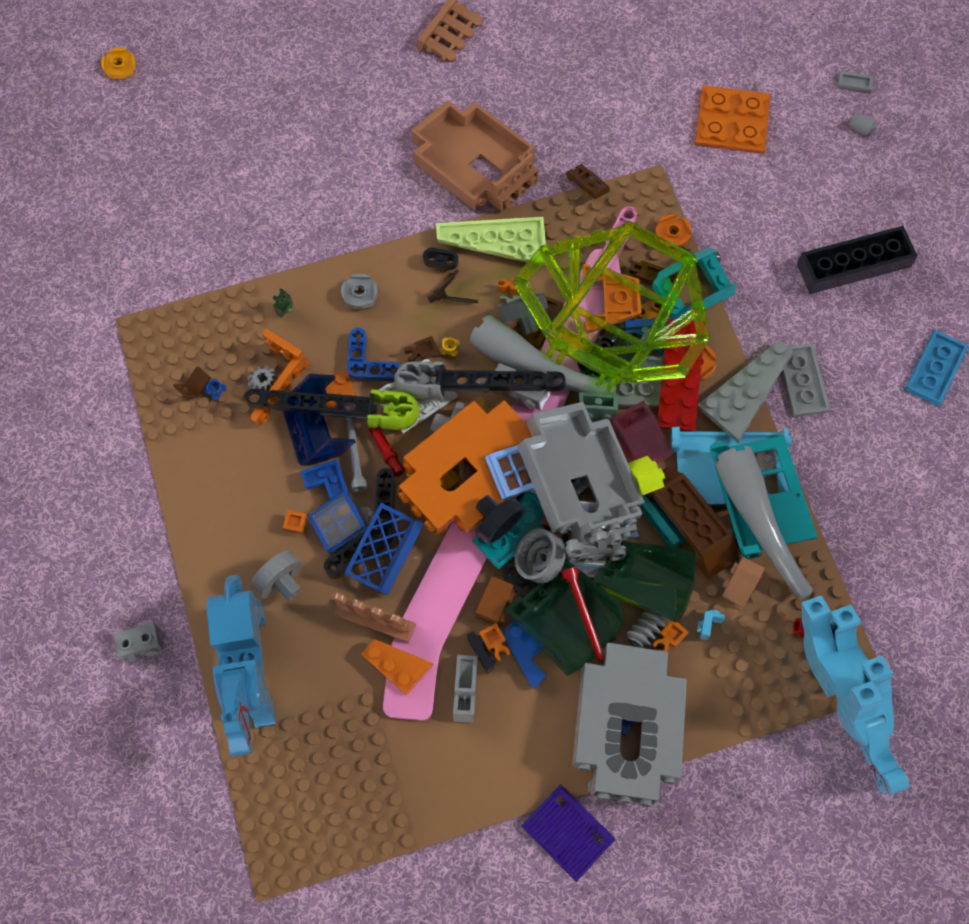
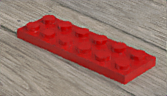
M667 319L656 425L658 429L671 430L672 427H680V431L695 432L705 332L704 322Z

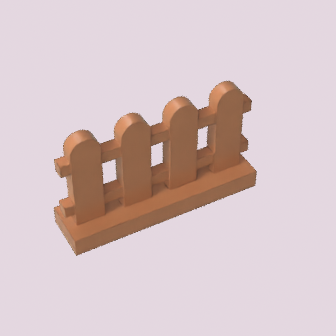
M447 0L418 38L416 49L423 51L424 48H427L426 51L428 53L432 51L440 56L443 62L446 60L449 62L455 61L456 53L453 50L464 49L465 42L462 38L473 37L472 25L475 27L482 25L483 20L479 16L480 13L477 11L473 13L465 8L464 3L459 4L458 0ZM457 17H460L461 19H463L464 21H466V22H468V23L465 25L464 23H462L461 21L457 20L456 18H457ZM449 28L452 29L453 31H455V32L458 33L459 35L456 36V35L452 34L451 32L448 31V29H449ZM442 40L443 42L450 45V47L447 48L446 46L439 43V41Z
M339 593L332 594L331 600H334L336 602L335 605L338 606L334 613L335 616L409 643L416 623L396 614L387 613L377 607H371L358 600H352Z

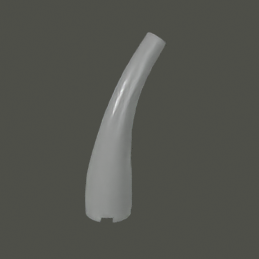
M493 315L482 318L484 322L479 328L475 326L471 333L470 343L473 344L472 347L498 364H504L516 369V371H541L546 374L547 371H558L565 375V389L578 393L615 395V383L582 374L554 361ZM555 378L552 383L559 385L563 380Z
M744 446V450L736 452V449L732 448L718 456L719 461L714 462L728 496L796 598L804 599L808 597L813 589L795 562L779 530L768 497L765 481L752 448Z

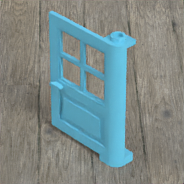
M672 427L670 432V452L676 453L677 471L683 473L708 505L727 506L710 453V446L717 441H724L730 447L784 435L787 446L791 447L792 437L788 435V428H784L782 432H744L738 444L726 432L680 431V427ZM773 449L776 469L781 468L776 449ZM760 469V470H761V472H763V471L772 470V469ZM776 473L778 493L789 491L784 473Z

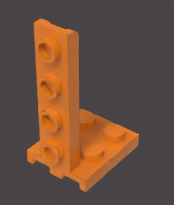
M265 329L262 336L265 339L264 343L270 347L269 350L276 355L282 354L285 356L284 359L289 362L270 390L289 391L292 387V382L301 375L303 368L305 370L308 368L310 363L306 361L307 358L302 355L303 352ZM271 396L268 402L270 404H276L279 401V398L277 396ZM267 407L264 409L256 408L251 415V419L260 427L268 421L272 410Z

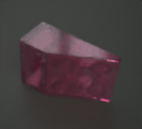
M644 400L611 418L610 423L615 435L632 461L648 456L658 464L673 455L654 414Z

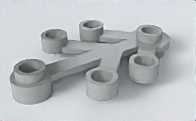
M605 531L594 535L598 546L584 545L578 539H572L566 542L567 546L565 547L569 561H577L583 558L584 563H589L605 557H610L612 561H617L626 556V547L621 546L623 540L620 533H614L609 536L612 545L610 547H607L606 541L608 536Z

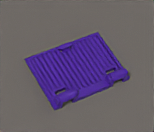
M561 784L521 825L576 882L616 840ZM559 796L567 802L564 807L556 801ZM596 833L604 839L601 844L593 838Z

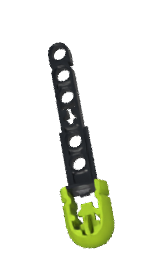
M255 388L248 390L245 395L248 406L252 408L264 409L267 407L270 410L368 419L369 428L380 426L382 429L405 430L416 423L420 412L419 404L413 396L398 391L385 390L382 393L380 390L372 389L370 397L279 390L266 392V389ZM257 394L260 396V399L257 402L249 401L250 396ZM271 396H277L279 398V401L276 404H270L268 402ZM290 398H297L298 403L291 406L287 403ZM311 400H314L316 403L313 404V407L309 406ZM334 401L337 405L333 409H328L326 403ZM374 402L388 404L384 405L383 414L387 416L372 415L377 413V405ZM347 403H354L356 405L355 409L352 411L346 410L345 405Z

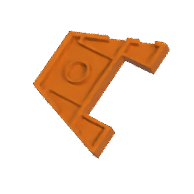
M583 264V283L602 282L604 299L603 315H585L586 333L641 316L640 281L638 278L620 273L613 274L606 272L605 269L591 268L590 265Z

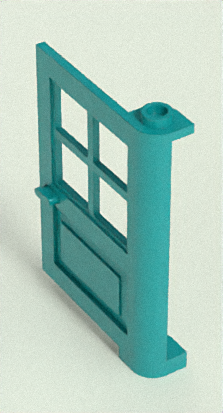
M784 435L730 447L724 441H717L710 446V453L742 557L746 559L761 557L763 549L728 496L714 462L719 461L718 456L732 448H735L737 452L744 450V446H749L754 454L776 449L781 468L763 471L762 475L766 476L783 472L789 491L768 495L786 545L818 538Z

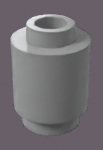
M855 114L850 123V127L854 131L867 137L870 134L873 135L878 126L876 125V120L863 114Z

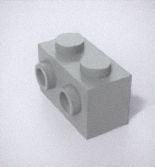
M154 622L114 634L118 657L123 661L126 660V662L136 661L138 656L156 655L158 650L163 649L158 626Z

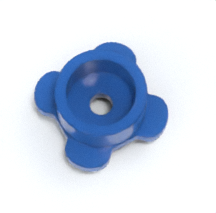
M212 379L204 388V393L211 395L214 400L220 398L221 393L226 391L227 387L217 379Z

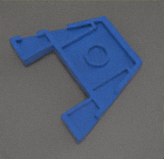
M528 605L502 634L522 672L528 679L530 686L535 689L546 677V674L532 662L537 654L558 632L575 645L587 630L532 605Z

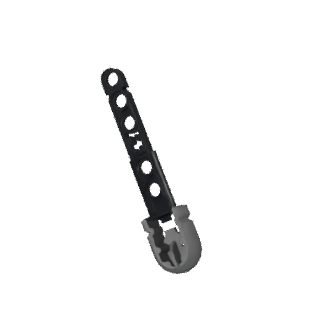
M408 362L397 370L395 374V387L398 392L408 393L415 399H430L431 397L443 399L445 391H542L545 389L546 391H561L566 387L565 375L558 371H547L546 374L541 371L446 370L444 362H434L433 364L431 362ZM430 376L436 377V385L430 384ZM483 377L486 379L483 384L476 383L478 378ZM459 378H467L466 383H457ZM523 378L524 382L517 385L514 383V380ZM536 378H542L543 382L539 385H535L533 383V380ZM555 378L563 380L559 385H554L552 381Z

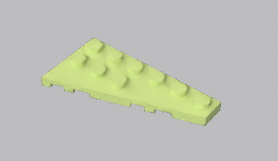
M543 217L436 223L437 243L548 267Z

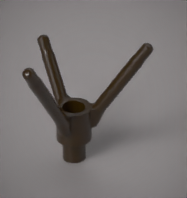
M455 270L440 288L433 291V294L427 297L430 303L441 299L443 301L478 303L479 301L447 296L444 289L458 274V270Z

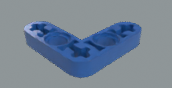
M362 328L353 329L349 336L347 363L349 377L352 380L395 381V374L392 375L391 371L394 368L397 372L401 366L396 362L366 361V332ZM358 334L361 335V337L359 338L360 345H358L356 342V337ZM356 350L362 352V355L358 358L352 356V353ZM376 367L379 368L380 372L377 375L370 374V369ZM355 368L359 369V371H357V374H354L353 372Z

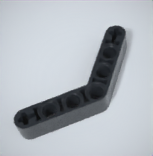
M388 468L381 469L377 473L375 512L380 503L392 509L395 507L396 482L393 471ZM385 478H388V479H387V486H388V487H385V485H384ZM384 495L390 496L387 501L381 500V497ZM384 509L381 510L379 517L385 513L389 517L387 519H380L381 523L392 520L390 513ZM376 519V521H375V523H374V526H375V525H378L377 519ZM393 522L382 526L384 532L388 533V536L393 535ZM380 527L371 529L370 536L372 541L380 539L378 537L381 533ZM364 534L324 562V569L330 579H339L345 575L344 573L351 561L345 558L347 555L355 553ZM393 537L387 539L388 545L391 544ZM384 540L373 543L376 553L386 547ZM371 547L369 549H361L363 559L374 555ZM361 562L354 564L351 570L360 565Z

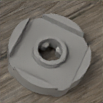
M354 274L342 284L341 294L347 307L366 309L373 307L378 297V288L376 282L370 276ZM358 289H362L364 293L358 295L355 292H357Z

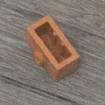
M742 557L740 563L735 562L730 571L733 574L732 578H726L722 586L725 588L722 596L745 607L765 568Z

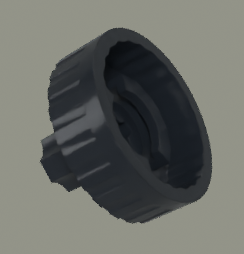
M486 495L475 507L485 517L476 533L487 545H492L518 523L526 509L515 497H511L498 505L489 495Z

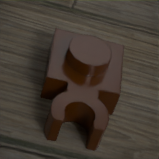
M432 336L415 342V348L407 347L404 349L405 355L413 354L411 357H408V362L416 361L417 357H421L423 361L424 359L439 355V350Z

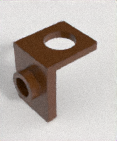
M196 367L185 384H174L173 387L186 398H198L211 377L200 367Z

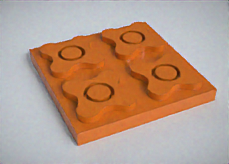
M702 85L695 145L764 154L771 93Z

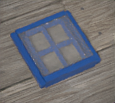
M346 490L308 515L310 523L329 555H332L365 533L368 525Z

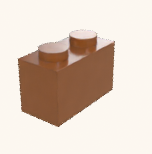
M491 576L476 610V617L491 624L497 623L499 625L500 621L504 622L508 613L505 609L508 603L512 604L516 595L513 592L514 585Z

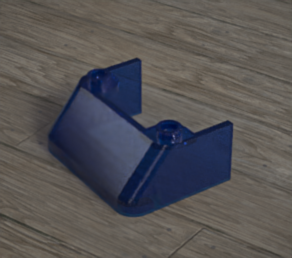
M308 374L291 392L327 393L326 387L335 379V375ZM290 398L287 403L294 406L298 403V399ZM311 400L309 406L313 407V404L316 403L314 400ZM283 411L295 454L301 466H311L340 457L356 443L355 439H331L323 415Z

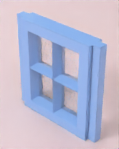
M519 445L485 456L502 500L535 490L518 450Z

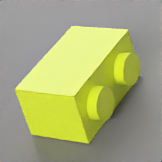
M648 456L628 463L642 495L664 487L663 479H665L662 469H658L656 462L652 461Z

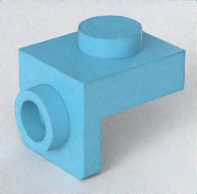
M718 610L705 611L702 621L699 620L697 625V632L700 633L699 639L707 641L710 637L712 622L723 623L725 615L721 614Z

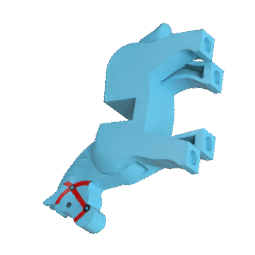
M822 595L802 602L803 645L809 666L827 698L833 695L837 696V716L848 735L859 743L867 764L873 773L879 793L883 792L884 794L888 792L892 795L908 789L909 782L903 769L898 766L890 751L889 737L892 736L894 730L891 688L893 672L883 656L868 660L858 646L856 629L858 625H861V620L852 605L830 611Z

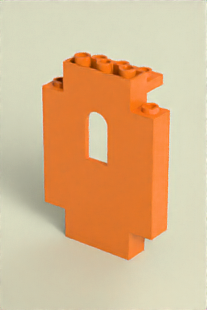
M505 400L488 414L475 401L471 402L403 457V468L408 474L412 475L398 486L399 498L402 502H407L412 507L411 511L417 518L421 517L425 521L424 525L430 532L434 531L436 535L440 533L443 536L448 531L449 525L456 521L455 524L460 531L470 534L485 519L475 508L482 498L489 495L498 505L505 501L501 499L485 456L519 445L524 439L532 437L527 424ZM520 452L511 455L516 468L525 466ZM508 456L498 459L503 473L513 470ZM466 458L477 472L453 491L444 490L440 485L441 477ZM527 469L518 472L523 485L531 482ZM515 473L505 476L510 490L520 487Z

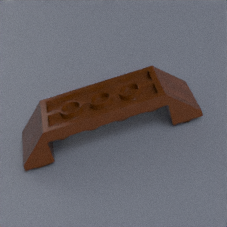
M665 468L662 470L665 479H663L664 487L645 494L649 501L655 499L700 557L696 565L709 580L739 560L733 535L683 473Z

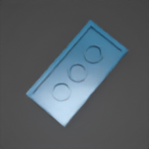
M934 330L904 390L939 407L969 345Z

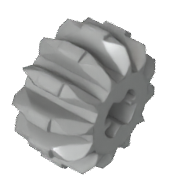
M267 365L264 369L258 366V370H251L252 375L248 376L249 389H266L267 392L279 378V375L276 374L273 368L269 370Z

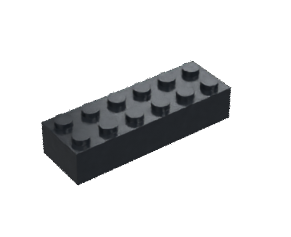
M904 226L802 252L797 266L809 294L912 267L918 255Z

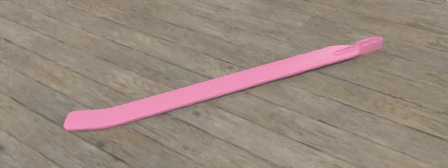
M625 207L621 210L607 237L604 249H595L590 253L585 263L586 265H590L591 268L605 269L606 272L613 274L620 273L619 255L636 222L637 212L634 208ZM582 269L540 352L572 370L581 371L577 365V360L593 348L602 330L586 333L585 315L604 314L602 282L583 283ZM564 388L561 391H551L541 411L535 408L530 409L521 402H514L511 408L526 423L533 413L563 407L571 390ZM456 521L451 523L403 616L404 619L416 623V627L409 643L394 638L391 646L432 662L434 665L407 695L386 678L383 711L390 718L424 721L432 715L441 650L487 559L472 542L478 535L476 533L478 527L470 534H467L465 531L462 532L455 524Z

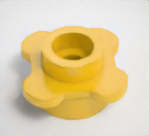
M451 337L444 338L440 353L442 355L451 354V356H456L460 341Z

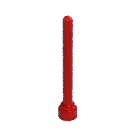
M574 566L561 571L563 579L570 583L596 658L599 662H603L605 656L577 581L578 569Z

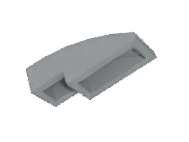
M457 655L453 722L474 723L478 656Z

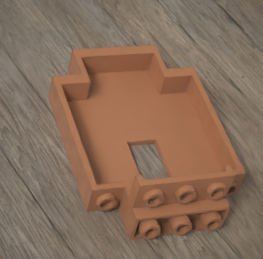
M447 100L411 130L412 142L419 147L413 152L414 164L474 211L479 206H483L487 200L503 212L506 208H510L517 198L522 197L530 187H534L538 182V169L533 166L535 147L475 102L461 111ZM481 156L497 168L502 175L498 180H488L471 167L470 164Z

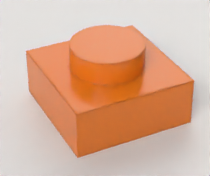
M287 510L283 530L303 534L307 514Z

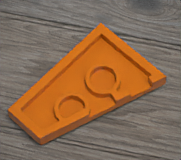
M376 639L361 653L370 664L405 695L414 688L434 665L432 662Z

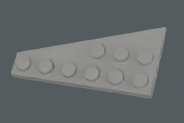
M777 341L700 402L698 409L739 444L744 432L747 431L752 419L756 416L769 395L772 386L775 385L780 373L783 372L792 357L793 350L782 341Z

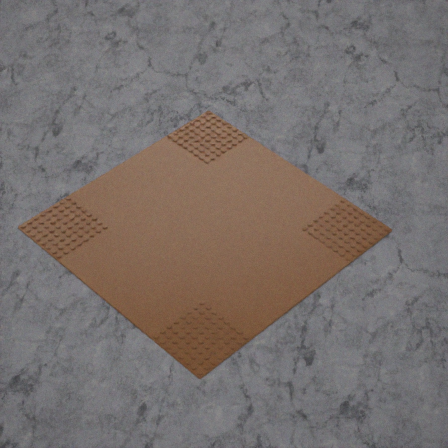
M659 165L605 180L604 182L609 185L610 192L597 199H594L580 187L506 208L503 212L498 210L459 221L543 217L548 267L437 243L436 228L121 316L116 319L257 902H262L534 812L560 784L575 798L591 793L587 789L588 782L592 779L593 770L589 772L579 771L578 767H572L581 669L585 663L602 665V662H599L596 658L587 632L575 645L558 632L532 660L546 674L544 680L533 689L512 652L510 651L509 657L505 652H500L501 661L498 662L495 659V650L493 649L489 652L496 662L493 664L494 671L487 674L479 659L477 661L474 723L453 722L457 655L476 656L467 640V635L474 631L476 636H478L479 632L493 625L476 617L478 605L491 576L505 581L503 578L505 566L515 563L514 557L498 571L486 559L441 650L431 717L424 721L388 717L383 711L386 677L370 664L361 653L374 639L392 645L394 638L335 616L334 613L338 606L335 605L336 602L334 600H331L332 594L339 593L352 600H358L366 605L377 607L387 613L396 614L403 618L445 534L443 536L440 533L436 535L434 531L430 532L423 525L387 596L347 575L339 579H330L327 576L324 562L332 555H329L310 523L308 515L329 502L330 498L325 485L307 491L300 471L337 459L348 493L369 526L375 514L377 473L381 469H390V467L384 462L381 451L368 432V429H370L368 427V419L354 418L361 474L367 481V490L363 492L352 491L351 482L354 478L346 417L272 410L266 423L260 427L255 424L251 419V415L256 408L248 406L245 399L247 391L250 390L248 387V376L252 375L251 370L257 371L258 366L264 369L267 365L269 370L273 368L276 374L280 376L289 364L284 359L285 356L280 353L276 355L269 350L270 347L264 343L265 339L262 333L265 329L273 332L303 352L302 355L307 358L306 361L310 363L306 370L303 368L301 375L292 382L290 392L316 394L313 378L347 370L350 332L355 328H362L366 332V361L396 362L402 366L408 363V357L413 355L412 353L405 355L404 349L407 347L415 348V342L432 336L439 350V355L428 358L432 364L434 362H444L446 370L495 371L498 363L472 347L473 344L470 343V336L474 327L479 328L484 322L482 318L488 315H493L502 321L498 307L505 304V302H500V296H507L509 299H513V295H510V292H497L498 279H505L507 281H511V278L530 279L528 296L544 292L545 297L563 302L564 306L583 269V264L586 263L590 253L595 249H604L607 237L621 210L625 207L634 208L637 216L635 226L619 255L621 274L631 277L635 276L629 273L633 261L639 263L646 261L667 268L680 261L681 256L686 254L687 251L694 253L699 251L692 232L688 244L682 248L665 250L655 237L656 226L662 217L674 214L681 219L682 217L685 218L663 166ZM670 229L671 234L675 235L677 231ZM428 248L454 251L458 255L459 264L453 270L428 267L423 262V252ZM698 263L697 273L694 275H689L686 268L677 272L680 273V277L675 290L685 308L715 293ZM455 270H458V274L444 289L447 296L479 301L478 303L443 301L441 299L430 303L427 297L433 294V291L440 288ZM354 274L370 276L376 282L378 288V297L373 307L366 309L347 307L341 294V287L344 281L346 282ZM640 281V284L643 285L640 296L641 304L659 299L652 288V284ZM358 289V291L355 293L360 295L364 292L362 291V289ZM722 302L694 315L700 316V322L705 323L703 344L710 347L716 355V367L713 374L706 380L700 381L698 404L748 365V361ZM665 313L662 318H669V316ZM518 319L503 323L513 329L517 325ZM621 324L620 329L624 333L623 325ZM609 327L603 328L601 330L594 346L602 338V336L605 334ZM551 329L549 330V332H548V334L546 335L544 341L542 342L541 346L539 347V349H538L539 351L541 350V348H542V346H543L545 340L547 339V337H548V335H549ZM624 333V335H623V337H622V342H623V346L626 348L625 333ZM650 333L646 338L655 344L660 337L656 333ZM358 334L357 337H356V342H357L358 345H360V344H359V338L361 337L360 334ZM629 334L630 341L635 345L642 339L637 334ZM451 337L460 341L456 356H451V354L442 355L440 353L444 338ZM662 339L657 347L664 352L665 341ZM643 341L638 346V348L643 347V352L645 353L652 348L646 341ZM653 349L648 356L653 360H659L662 355ZM360 350L352 353V356L355 358L362 355ZM640 354L633 361H640L644 356ZM417 357L414 362H421V357ZM627 364L617 371L662 372L663 365L628 367ZM200 367L211 377L210 381L217 379L221 384H225L227 389L221 393L220 398L214 400L211 395L205 394L204 390L198 398H186L173 385L185 384L194 369ZM376 367L370 369V374L377 375L380 372L379 368ZM355 368L354 374H357L358 368ZM394 368L391 371L392 375L396 372V369ZM483 377L478 378L476 383L483 384L486 379ZM459 378L457 383L464 384L467 378ZM518 378L516 384H522L524 382V379ZM351 379L355 396L370 397L372 389L379 390L383 386L394 382ZM455 391L458 395L456 399L404 434L400 430L382 428L381 430L394 452H397L398 459L403 466V457L430 436V427L436 413L451 418L457 401L464 403L465 407L475 401L486 414L504 400L510 407L514 402L508 397L496 395L492 391ZM570 391L563 406L576 404L579 393ZM253 394L250 396L249 401L257 402L260 397L257 394ZM290 398L287 403L294 406L298 403V399ZM311 400L309 406L313 407V404L316 403L314 400ZM765 401L745 432H778ZM374 402L377 405V413L372 415L387 416L383 414V407L379 403ZM354 403L345 405V408L350 406L352 410L356 407ZM697 407L695 432H724ZM618 408L615 424L611 425L627 463L648 456L652 461L656 462L658 469L670 468L677 471L676 453L670 452L671 430L656 428L658 409ZM774 450L754 454L760 469H776ZM455 465L452 470L459 477L458 465ZM405 471L401 476L395 477L394 510L425 523L421 517L417 518L411 511L412 507L407 502H402L398 496V486L408 479L406 476L407 472ZM776 474L763 476L767 493H778ZM385 478V481H384L385 487H388V486H387V479H388V478ZM460 483L454 486L449 491L457 489L460 486ZM591 488L581 494L578 499L580 501L594 502ZM803 488L802 491L818 538L789 544L787 547L813 589L812 593L804 599L796 598L764 550H762L761 557L748 559L765 569L745 607L722 596L725 588L722 586L727 577L732 578L733 574L730 571L734 563L708 580L696 565L700 557L688 541H685L671 551L644 515L640 516L636 523V531L640 536L639 539L621 542V546L626 547V556L617 561H612L610 557H606L605 575L619 578L671 598L674 607L671 614L668 615L669 621L662 620L665 627L674 618L689 632L675 648L669 645L667 651V676L687 679L682 763L837 712V696L833 695L827 698L807 661L803 645L804 637L793 632V624L796 618H802V602L821 595L830 611L852 605L854 608V605ZM523 493V494H521V495H518V497H517L516 500L518 501V500H519L521 497H523L526 493ZM384 495L381 497V500L387 501L390 496ZM345 503L334 512L337 518L341 519L351 511ZM709 505L715 513L728 509L727 506ZM287 510L307 514L303 534L283 530ZM330 513L321 519L319 523L323 530L334 524L335 520ZM385 513L382 514L379 518L387 519L389 515ZM353 515L341 523L345 532L358 524ZM403 519L395 521L399 532L407 530L410 524ZM337 525L325 534L329 541L332 542L342 535V532ZM393 526V534H396L395 528ZM405 533L400 534L401 540ZM394 536L391 544L388 545L390 550L398 548L400 544L398 537ZM737 543L735 545L737 548L739 560L736 562L739 564L742 559V554ZM369 544V545L363 546L362 548H363V549H369V548L371 547V545ZM386 547L376 554L386 552ZM290 550L302 563L299 572L293 578L301 587L300 593L290 601L280 591L268 598H261L251 586L253 577L271 558L283 551ZM396 551L391 552L392 558ZM388 553L378 556L381 568L389 566L391 561ZM354 554L347 555L345 559L351 560ZM375 558L364 561L367 572L378 569ZM565 562L561 571L565 570ZM362 563L350 571L357 576L365 573ZM387 569L382 570L383 575ZM561 571L553 580L547 583H536V593L529 599L522 598L516 593L512 604L508 603L505 609L508 613L504 622L500 621L498 625L502 633L528 605L585 628L570 583L563 579ZM380 572L369 574L370 582L378 586L381 581ZM512 572L509 576L514 578L517 574ZM238 575L242 581V591L252 590L255 598H259L264 606L266 625L259 626L265 683L274 702L276 725L255 728L253 719L248 712L252 753L231 757L228 739L224 733V723L221 721L222 709L219 705L214 685L212 666H218L219 664L218 653L210 645L207 598L223 595L226 577ZM578 578L577 581L581 592L594 588L616 640L611 641L607 635L606 628L598 630L604 640V645L601 646L602 650L607 643L635 647L629 641L626 634L628 631H632L631 627L637 625V619L641 618V614L646 612V610L602 594L598 588L599 580ZM609 581L602 583L605 585V589L612 587ZM619 584L616 585L614 593H617ZM525 586L523 590L525 592L530 591V588L528 586ZM624 587L621 589V594L624 597H629L632 591ZM646 594L641 595L639 598L643 604H648L651 601L650 597ZM656 598L654 599V603H653L652 607H655V605L658 604V603H656V602H657V599H656ZM666 602L658 604L662 606L661 609L664 611L666 608H669ZM718 610L721 614L725 615V620L723 623L712 622L710 637L707 641L699 639L700 633L697 632L698 621H702L705 611ZM862 624L858 625L856 629L858 646L868 660L876 658ZM657 626L660 632L664 629L663 627ZM653 632V635L656 637L655 640L648 638L651 645L643 644V647L645 649L663 651L664 647L662 645H657L656 648L652 647L656 640L663 639L658 633ZM506 642L502 644L503 646H505V647H507V648L509 649V647H508V645L506 644ZM484 646L483 648L486 651V653H489L487 648ZM634 721L626 737L621 734L620 754L627 761H635L639 758L642 722ZM561 796L556 799L558 803L565 802Z

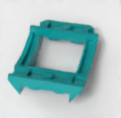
M707 247L658 272L652 288L669 318L694 316L734 295L736 283L731 285L714 253L718 250ZM698 262L715 293L685 308L669 277Z

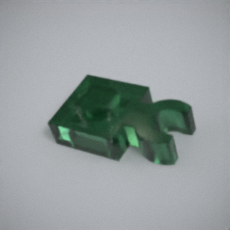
M280 288L279 296H273V300L276 301L273 306L276 314L282 318L285 313L290 312L293 302L288 292Z

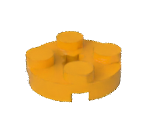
M113 48L108 51L109 54L106 57H102V69L110 79L130 77L136 69V60L133 53L128 52L125 48Z

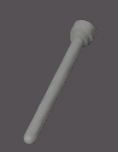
M350 406L345 408L348 411H352ZM346 418L354 478L351 482L352 491L363 492L367 490V481L361 474L354 418Z

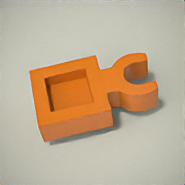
M511 278V281L498 279L497 292H510V295L528 296L530 279Z
M673 618L659 634L663 639L656 640L652 647L656 648L657 645H662L664 647L663 651L667 652L669 645L675 648L689 632Z
M497 623L479 632L488 652L493 649L495 650V659L498 662L501 661L500 652H505L508 657L510 656L509 649L502 645L506 642V639Z

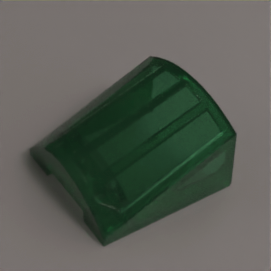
M622 541L621 546L626 547V556L617 561L610 559L605 567H600L594 576V581L598 585L622 595L673 622H678L687 609L695 584V551Z
M565 558L561 571L575 565ZM578 569L577 581L603 650L625 623L622 606L616 598ZM560 571L553 580L547 583H539L524 598L519 596L505 608V611L568 676L582 668L585 663L591 661L596 655L570 583L563 579Z

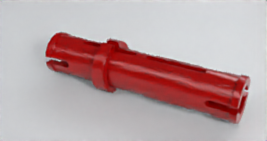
M380 426L368 429L384 457V462L388 464L395 477L401 476L405 469L398 459L397 452H394Z

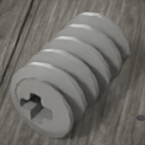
M647 606L646 612H643L641 618L637 619V625H633L631 627L632 631L627 632V638L635 647L644 648L643 644L650 646L651 643L648 641V638L655 640L656 637L653 635V632L660 633L657 626L664 628L665 624L662 620L669 621L668 616L655 607Z

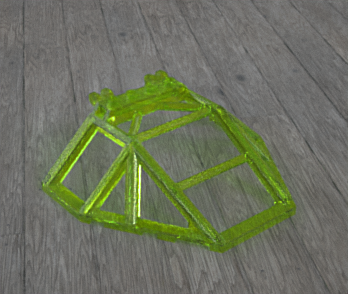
M632 221L605 231L603 229L592 231L587 236L581 234L559 240L554 245H541L514 278V286L551 346L545 357L550 359L555 350L561 352L556 359L557 364L560 365L564 358L568 356L599 373L600 377L595 384L598 387L603 384L605 378L611 380L606 389L609 393L616 383L685 378L710 339V333L707 331L706 326L708 321L704 300L701 298V283L698 281L696 270V256ZM629 235L683 264L666 299L607 267ZM611 240L580 284V249ZM570 251L569 281L554 258V255ZM543 264L546 265L567 302L553 321L550 320L529 284L531 278ZM602 273L662 305L645 341L634 337L579 306ZM688 281L692 309L664 327ZM570 316H572L579 334L564 327ZM580 316L633 345L602 348L589 340ZM691 321H695V334L673 335ZM691 345L679 365L640 369L653 349ZM636 353L630 362L615 355Z

